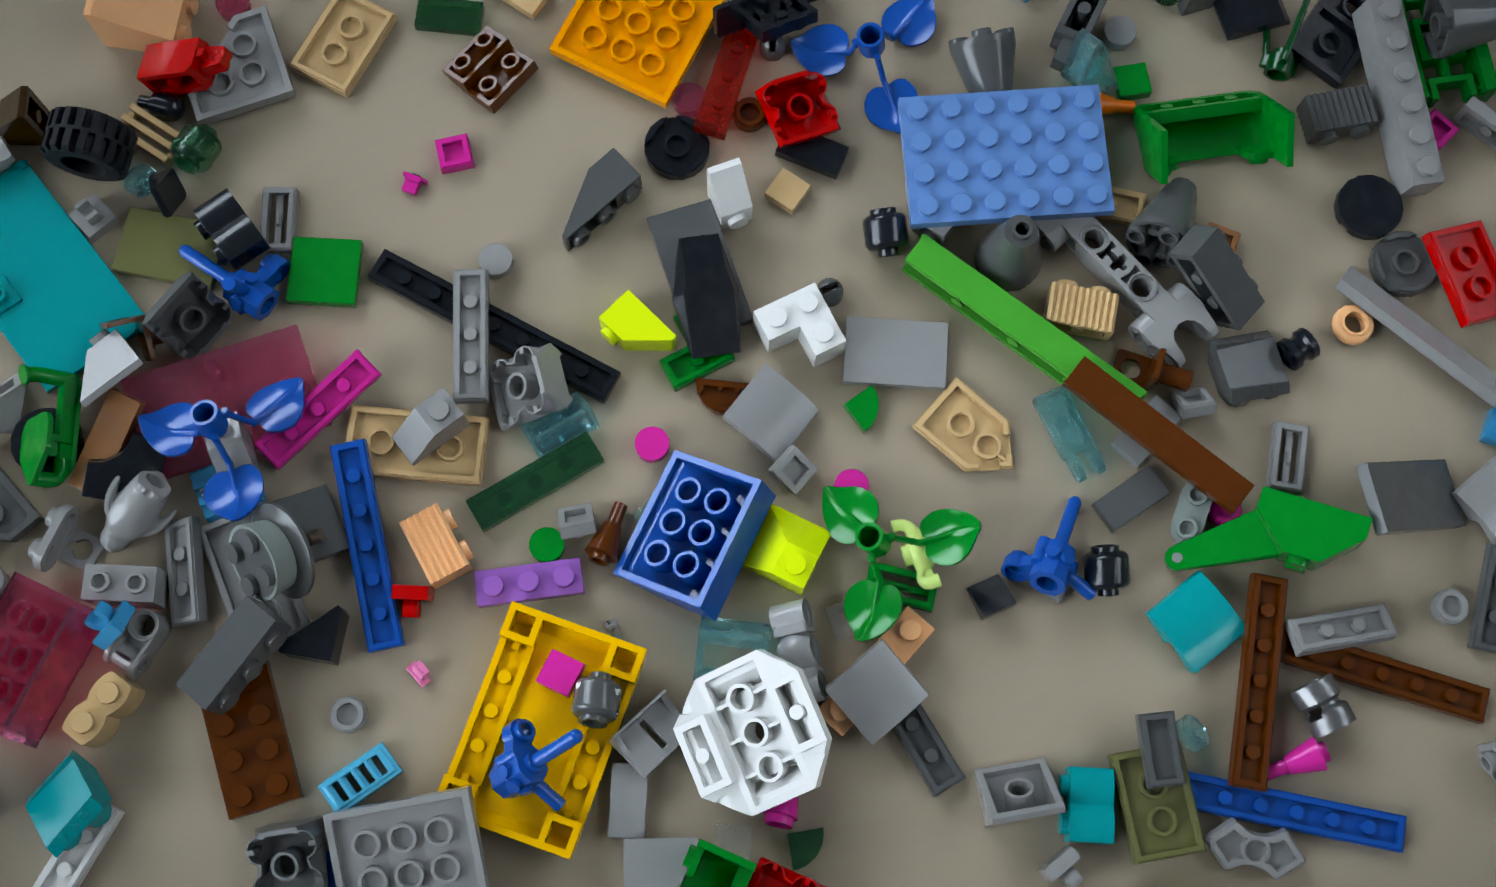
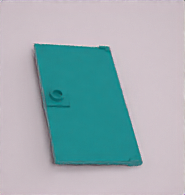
M22 159L0 175V331L27 366L45 367L78 375L84 371L87 350L93 346L88 340L103 330L100 328L99 323L145 314L38 178L27 160ZM135 322L107 328L110 333L117 329L126 341L136 335L138 336ZM40 383L48 394L59 387Z

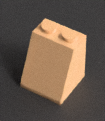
M86 0L83 16L106 47L145 51L146 46L149 44L192 38L191 22L193 15H196L198 12L199 1Z

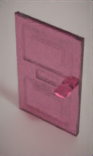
M296 324L120 381L124 393L146 403L141 415L155 412L175 403L186 402L194 405L201 400H211L220 410L223 407H227L231 412L236 411L239 415L250 419L253 418L248 415L246 405L257 391L282 380L301 377L305 383V396L317 386L298 325ZM138 422L136 425L137 433L143 434ZM245 424L252 436L254 445L266 431L261 424L255 427ZM203 435L195 437L194 447L187 454L179 457H165L162 473L166 479L213 464L207 451L205 437Z

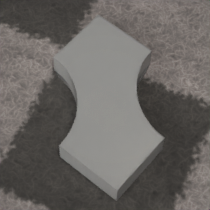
M1231 817L1203 835L1204 841L1224 870H1229L1239 865H1252L1264 869L1277 881L1307 861L1284 827L1270 833H1257L1245 829Z

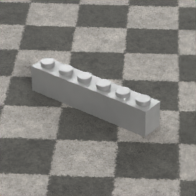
M1366 0L1352 13V18L1368 85L1380 120L1377 124L1391 182L1402 198L1425 195L1444 183L1445 177L1402 0Z

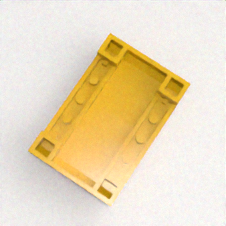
M512 601L499 633L501 637L449 770L447 774L444 773L438 791L471 785L479 827L571 860L613 750V746L609 741L621 728L648 650ZM552 649L586 665L580 679L590 676V673L593 671H601L612 676L611 680L620 685L622 696L619 714L615 721L607 724L606 728H589L579 724L578 718L571 711L574 691L570 698H567L536 682ZM515 719H527L534 725L536 734L532 745L538 751L572 729H578L583 734V739L579 744L547 763L548 772L543 781L566 800L564 806L557 812L535 793L522 797L519 795L516 798L503 799L492 789L489 773L495 764V758L504 752L502 729Z

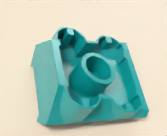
M72 750L27 798L25 807L46 848L57 858L63 851H70L79 844L82 831L87 826L98 828L109 821L112 813L110 804L112 798L96 768L76 751Z

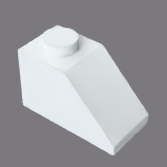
M740 158L707 168V195L712 201L721 230L728 227L730 229H737L746 225L752 219L753 205Z

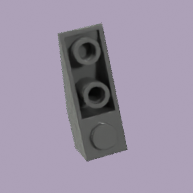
M612 148L588 169L562 235L564 247L568 252L575 246L580 247L585 244L595 228L600 224L602 226L608 224L615 217L616 210L624 203H632L641 193V175L615 148Z

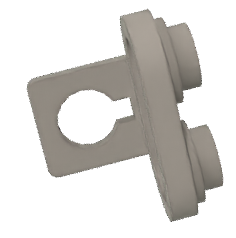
M65 504L61 507L54 506L48 512L45 524L49 527L42 539H35L28 550V557L32 559L34 568L46 572L55 565L58 559L83 570L85 569V564H97L104 548L100 543V537L76 527L80 516L78 507ZM90 541L93 545L91 556L85 560L77 559L74 555V550L69 548L71 542Z

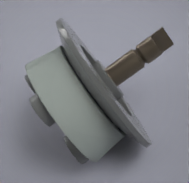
M268 502L259 505L254 510L250 523L233 528L230 533L229 543L225 545V554L233 564L240 580L241 588L247 596H254L257 599L267 601L282 593L289 598L299 599L309 594L314 585L315 564L311 546L327 540L322 527L304 533L296 519L285 508L276 503Z

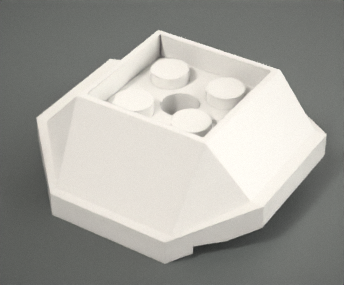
M763 649L755 650L695 679L682 714H679L673 728L701 798L714 803L718 802L750 816L758 815L820 787L832 742L831 734L803 669ZM757 723H760L764 728L765 735L763 740H760L756 735L755 727Z

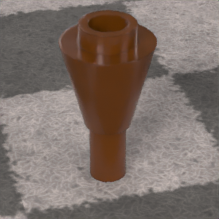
M614 502L608 520L603 523L584 550L589 555V560L600 566H608L609 563L618 562L621 535L620 525L627 510L625 504Z

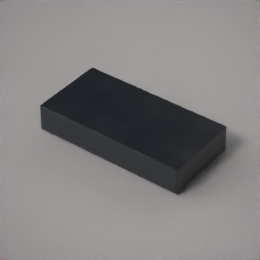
M820 137L785 148H780L778 145L775 156L836 180L848 154L849 147L828 138Z

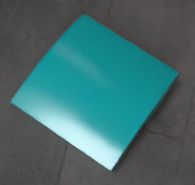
M1198 570L1145 613L1162 640L1172 645L1188 671L1193 673L1201 670L1244 632V623L1212 582Z

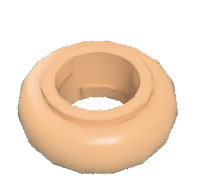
M1351 304L1345 305L1336 311L1332 317L1331 326L1338 340L1349 345H1359L1367 341L1372 335L1374 321L1373 317L1358 305ZM1351 317L1356 319L1360 324V332L1350 331L1345 325V318Z

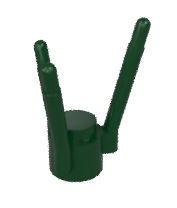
M1303 0L1285 47H1277L1270 53L1271 29L1263 31V49L1259 67L1265 68L1263 73L1267 78L1283 82L1294 77L1299 63L1293 57L1294 52L1292 48L1306 15L1310 0Z

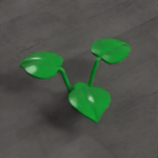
M825 486L822 494V511L828 532L839 543L845 545L856 543L860 549L868 554L867 560L870 562L876 577V583L871 580H861L850 587L846 593L844 613L853 630L855 639L865 642L878 638L890 630L900 617L903 606L901 592L893 585H883V576L877 563L878 557H882L889 552L892 542L896 541L915 546L926 545V555L932 562L941 566H953L962 562L970 554L981 531V522L965 511L939 509L928 514L920 523V531L925 539L900 536L893 532L887 533L876 524L879 517V503L870 491L855 486Z

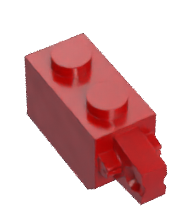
M200 37L149 44L146 46L136 78L153 93L163 92L178 95L202 92L212 86L215 74L228 71L233 54L225 46H209Z

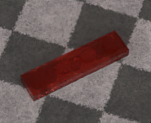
M746 28L723 37L693 126L694 132L725 141L758 42V38Z

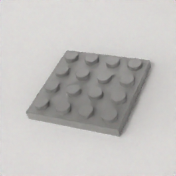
M471 785L335 810L323 814L336 887H490Z

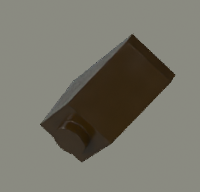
M20 86L0 100V135L9 145L40 146L50 111L28 86Z

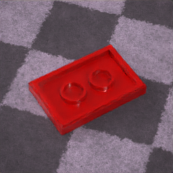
M1479 220L1428 232L1422 236L1423 243L1460 327L1465 328L1496 320V252L1482 221Z

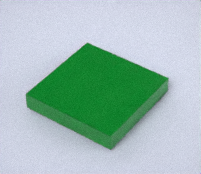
M294 236L286 295L288 304L356 308L364 246L362 240Z

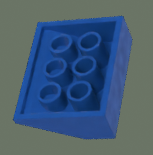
M674 450L613 574L688 611L716 621L776 495L760 479Z

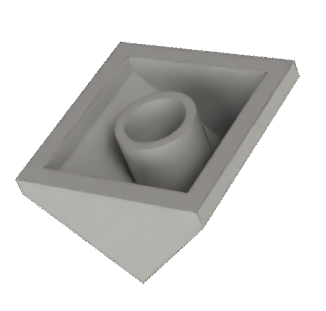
M1045 758L974 770L985 826L1065 812L1064 802Z

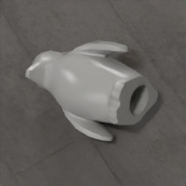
M141 471L120 492H117L120 476L117 475L113 479L105 495L104 511L106 523L100 536V543L106 551L118 553L126 549L134 540L160 532L176 515L177 510L173 509L163 517H160L171 492V487L162 472Z

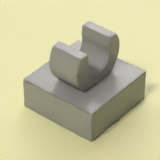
M96 194L92 195L89 199L83 198L74 206L76 209L69 214L70 218L93 242H96L120 222Z
M1064 846L1038 869V872L1047 882H1054L1059 878L1066 887H1077L1084 880L1073 867L1081 859V856L1072 846Z

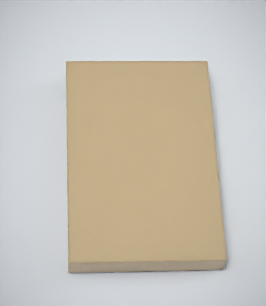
M331 0L289 66L292 71L349 98L396 24L397 16L368 0Z

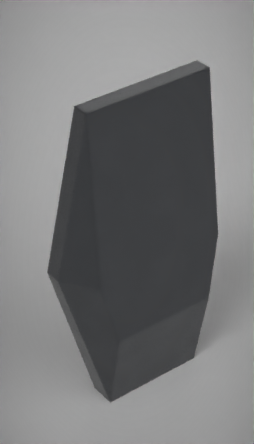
M719 234L679 238L672 301L691 359L741 352L739 287Z

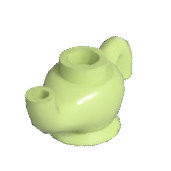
M905 519L890 521L893 532L903 531L906 537L925 539L920 529L911 521ZM906 544L900 547L906 567L913 565L916 569V580L919 586L927 590L942 587L938 573L934 574L932 572L935 563L927 557L926 545L915 546Z

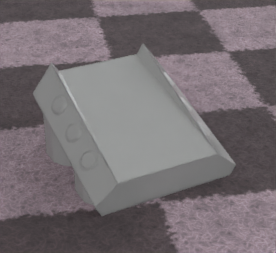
M551 343L541 347L522 346L516 350L513 358L498 359L489 367V385L501 430L506 431L567 408L574 399L568 392L560 360L562 353Z

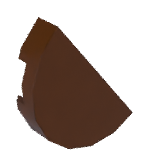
M696 378L697 394L702 404L712 413L720 416L725 414L749 384Z

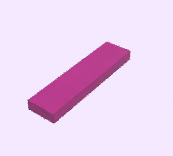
M356 349L305 396L304 412L295 426L280 433L266 432L254 445L280 470L376 382L382 374Z

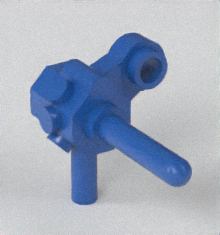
M182 245L179 248L181 257L222 283L224 289L223 298L228 300L232 310L240 315L247 313L261 321L270 315L278 303L280 292L275 290L274 287L287 276L291 264L282 256L267 254L260 262L259 270L256 273L248 272L242 268L237 272L233 271L230 273L189 245Z
M1072 496L1068 499L1055 539L1040 536L1033 554L1028 555L1024 551L1014 550L1005 556L1001 572L1007 579L1015 582L1030 581V585L1042 594L1059 595L1065 592L1068 584L1087 600L1095 597L1097 590L1093 589L1087 581L1077 574L1078 562L1075 561L1076 551L1069 545V540L1081 507L1080 498Z
M515 719L502 729L504 752L495 758V764L489 773L492 789L503 799L516 798L519 795L522 797L535 793L557 812L564 806L566 800L543 781L548 772L547 763L579 744L583 739V734L578 729H572L538 751L532 745L536 734L534 725L527 719Z

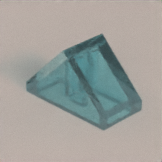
M1082 28L1076 35L1060 76L1074 86L1098 84L1099 91H1115L1118 88V84L1105 44Z

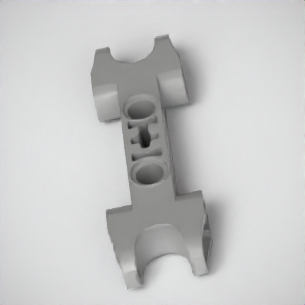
M1094 217L1035 221L1039 230L1040 245L1044 249L1053 253L1061 245L1065 244L1077 259L1105 287L1111 290V293H1118L1120 295L1119 301L1137 318L1128 326V333L1145 353L1154 357L1161 348L1167 349L1164 358L1165 363L1180 368L1186 362V359L1174 340L1175 330L1188 329L1199 338L1208 342L1219 332L1216 323L1202 301L1186 285L1178 282L1166 291L1146 268ZM1090 238L1095 240L1099 248L1093 249L1088 247L1084 239ZM1106 252L1107 254L1101 259L1102 254ZM1114 265L1119 266L1116 270L1111 269ZM1132 286L1142 288L1146 297L1135 295L1132 291Z

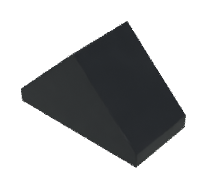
M337 605L285 640L284 644L278 649L279 652L291 658L338 666L349 621L348 613Z

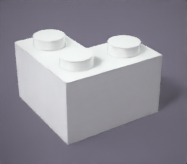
M815 282L753 311V326L768 353L799 339L813 368L844 353L846 339Z

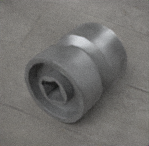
M1331 673L1321 676L1289 693L1298 711L1307 714L1304 722L1314 739L1328 735L1357 719L1348 702L1339 699L1338 696L1341 690Z

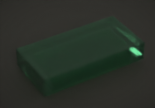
M418 0L414 22L415 29L418 31L476 36L482 29L485 10L484 2L468 0Z

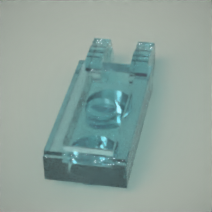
M1061 385L1034 397L1032 400L1033 405L1062 462H1066L1076 482L1080 483L1087 478L1085 469L1076 456L1083 452L1095 473L1100 474L1106 470L1105 463L1099 450L1095 447L1096 444L1068 390Z

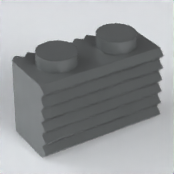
M1368 84L1333 90L1331 92L1309 94L1303 98L1296 109L1302 130L1304 131L1305 142L1312 143L1318 141L1319 145L1334 143L1339 137L1350 136L1353 140L1366 137L1380 121Z

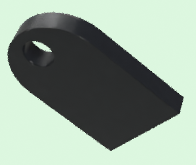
M1319 0L1302 23L1292 48L1294 52L1293 57L1298 63L1335 90L1342 85L1361 56L1352 14L1348 12L1346 3H1351L1358 9L1366 0Z

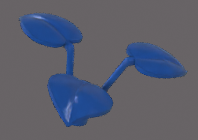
M934 0L896 1L884 12L881 21L882 27L873 22L863 24L858 29L857 38L852 40V45L849 49L847 33L835 24L818 25L801 36L790 40L793 53L800 64L808 71L820 73L824 77L841 73L846 65L845 56H851L857 48H859L860 53L864 57L874 58L883 87H876L867 94L864 102L866 116L878 128L900 134L898 98L918 96L915 87L906 79H896L888 84L880 55L885 50V39L891 42L899 39L904 46L916 47L926 43L932 37L936 29Z
M301 377L276 382L257 391L246 405V411L253 419L231 412L227 407H223L220 410L211 400H201L194 405L186 402L175 403L155 412L139 415L138 422L143 436L151 447L167 457H179L190 452L194 447L195 437L203 435L205 438L211 439L224 460L228 471L219 472L209 479L204 487V501L207 507L217 516L232 522L239 521L252 513L261 501L264 493V479L261 472L252 464H245L235 469L231 458L220 440L228 429L227 418L253 427L261 424L263 429L269 433L287 431L295 426L303 415L305 383Z

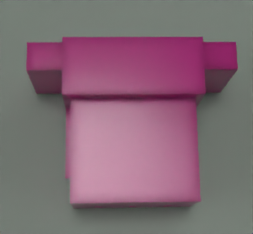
M403 171L405 182L401 190L416 196L420 187L423 184L427 185L428 181L420 175Z

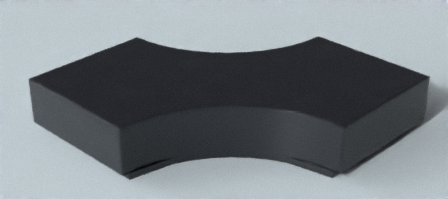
M132 432L128 444L118 454L106 459H89L81 496L105 500L107 490L117 475L120 476L117 492H120L141 471L163 472L166 456L154 450L143 434Z

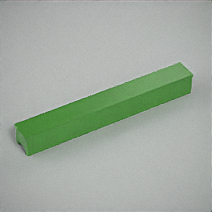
M923 233L917 245L904 261L906 264L902 268V272L1062 385L1083 357L1086 356L1139 398L1143 399L1148 393L1145 389Z

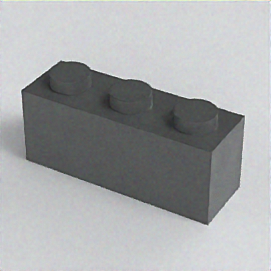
M1194 224L1169 252L1171 258L1196 296L1202 301L1217 326L1241 330L1265 302L1257 290L1258 285L1249 277L1242 266L1241 258L1233 252L1227 242L1226 234L1218 227Z
M245 596L176 685L204 710L224 715L237 704L241 692L248 683L259 676L263 669V664L270 655L284 644L286 635L292 627L263 602Z

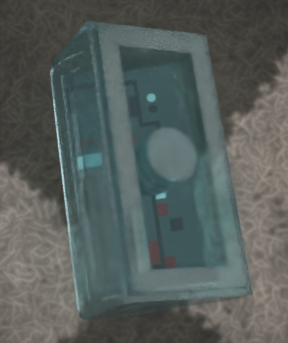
M579 391L570 395L574 399L567 408L519 425L540 460H544L599 427L592 409Z

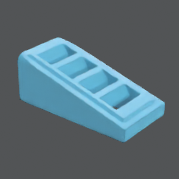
M381 742L318 785V788L334 811L357 807L403 773V770L384 743ZM377 756L388 770L384 775L380 773L372 761ZM366 766L376 781L370 784L360 769ZM351 775L354 776L363 789L358 793L347 779ZM339 784L349 797L345 802L335 790V787Z

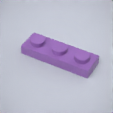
M580 557L474 571L477 606L479 609L509 605L512 601L524 603L585 594Z

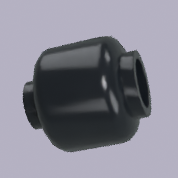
M896 207L870 210V216L863 220L866 248L869 251H878L879 258L899 255L898 248L905 247L908 244L905 215L901 212H896Z
M1119 545L1091 546V552L1083 556L1084 580L1093 589L1097 590L1098 596L1119 595V588H1124L1130 584L1129 556L1125 551L1119 550Z

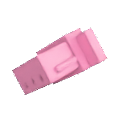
M420 660L413 662L406 668L422 688L431 682L429 679L430 671Z

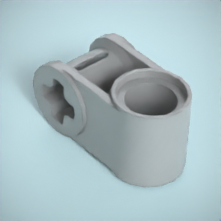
M150 609L135 611L123 633L104 651L102 659L108 664L113 662L125 670L127 677L131 680L138 679L148 669L153 657L171 633L170 619L166 615ZM153 618L155 628L151 634L146 635L144 632L145 623Z

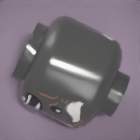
M593 671L590 673V676L583 677L577 681L571 711L578 718L579 724L589 728L601 729L606 728L608 723L615 721L618 717L622 689L618 683L611 680L612 676L610 674Z

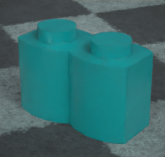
M1073 766L1065 768L1064 775L1060 774L1058 778V791L1061 797H1064L1065 812L1058 814L1059 834H1064V842L1114 844V769Z

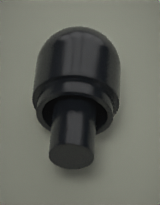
M158 92L153 93L151 97L140 95L137 99L139 107L149 110V113L158 119L177 121L185 112L183 101L176 95Z

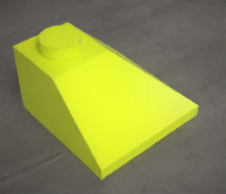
M772 504L742 567L802 596L831 535L828 530Z

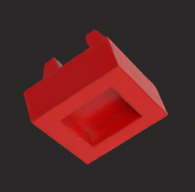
M392 584L391 599H404L402 617L421 618V600L433 601L434 587Z

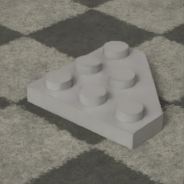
M266 6L233 15L227 26L229 30L221 44H216V46H225L233 54L228 71L215 74L212 86L206 91L188 93L200 127L296 96Z

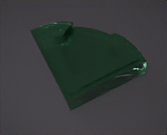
M823 828L787 833L793 871L807 866L818 855L824 838Z

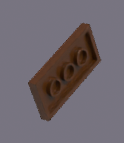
M267 659L259 676L248 683L241 692L237 704L224 715L206 711L201 707L229 820H236L304 798L269 659Z

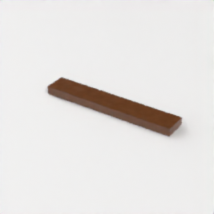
M1086 356L1083 357L1062 384L1063 387L1229 514H1233L1255 486Z
M1255 572L1249 576L1227 786L1267 792L1288 579Z
M1283 628L1280 663L1321 676L1331 673L1335 680L1472 723H1484L1490 694L1489 688L1356 647L1296 657L1286 630Z

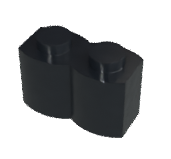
M228 188L193 210L199 219L193 224L205 240L212 237L217 244L212 248V251L224 266L230 262L234 269L238 270L270 249L268 243Z

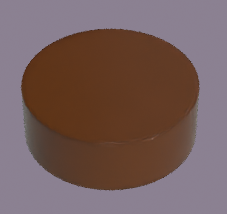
M747 97L741 99L736 103L733 110L734 123L744 132H756L765 124L766 116L756 98Z

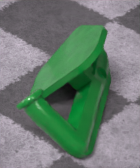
M21 364L18 369V376L23 385H28L29 382H39L59 386L54 434L53 415L50 412H42L26 422L20 448V464L27 484L30 486L54 488L63 484L76 465L82 380L77 374ZM47 457H54L53 473L42 471Z

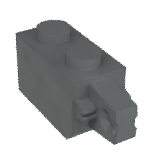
M1107 0L1069 1L1049 45L1057 50L1051 62V68L1062 72L1069 56L1075 59L1080 58Z

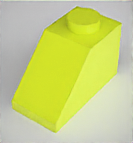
M627 290L599 316L602 328L600 330L601 335L612 346L618 344L624 351H673L677 347V336L630 290Z

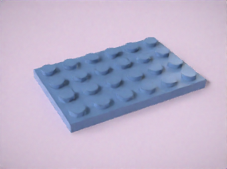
M1098 84L898 98L897 105L910 229L1003 223L1015 215H1026L1037 221L1111 216L1114 213L1115 208Z

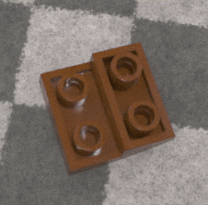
M486 25L442 71L465 93L495 114L539 68L533 59L512 47L507 37Z

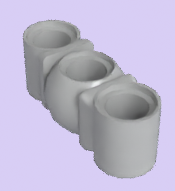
M801 598L770 606L769 620L774 632V639H780L777 644V656L802 668L816 702L826 701L829 697L825 691L828 683L823 666H818L821 653L816 637L811 634L816 632L813 612L808 600Z

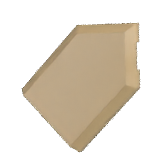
M957 377L912 426L914 430L964 472L1014 469L1009 420Z

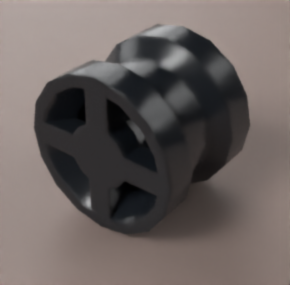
M1304 328L1294 331L1291 338H1283L1276 343L1283 364L1294 371L1301 368L1305 360H1313L1320 355V347L1317 340Z

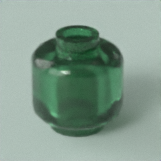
M186 124L170 146L173 161L177 167L190 174L207 172L222 152V143L217 137V132L207 124Z

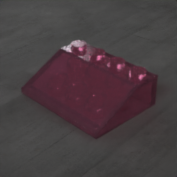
M16 571L0 596V735L37 748L61 703L66 698L72 683L83 667L86 658L94 646L92 642L99 631L87 627L84 623L88 614L95 609Z

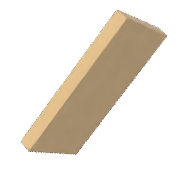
M351 405L346 442L359 439L367 440L374 477L482 487L490 426L489 417L465 415L470 424L467 428L413 466L392 439L413 410Z

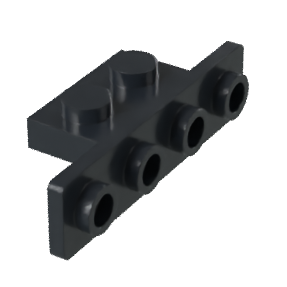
M730 0L713 8L714 34L721 38L746 28L762 43L773 41L780 36L801 30L808 25L818 22V10L809 4L817 0Z

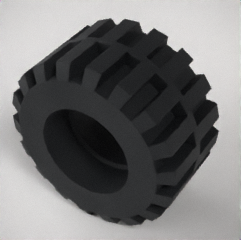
M74 106L56 107L50 112L39 151L54 166L76 176L96 181H121L127 178L138 136L126 124L102 112Z

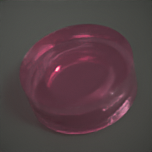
M249 0L215 1L216 9L220 16L228 22L231 21L233 15L251 10Z
M685 82L677 86L673 93V106L678 114L694 117L704 110L706 100L705 92L701 86L692 82Z

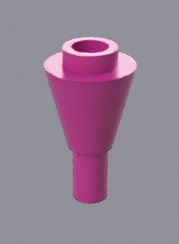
M1310 737L1283 756L1282 760L1271 763L1268 781L1287 773L1291 775L1327 771L1326 763L1331 761V757L1324 742H1316L1313 737Z

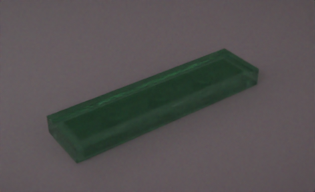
M586 431L466 500V503L482 531L486 532L605 463Z

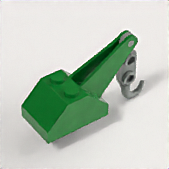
M1187 482L1181 491L1170 526V532L1175 540V544L1166 551L1164 562L1169 570L1181 572L1276 558L1278 561L1284 562L1283 567L1285 569L1304 574L1306 569L1313 571L1358 549L1367 539L1373 518L1263 486L1255 510L1203 532L1212 500Z

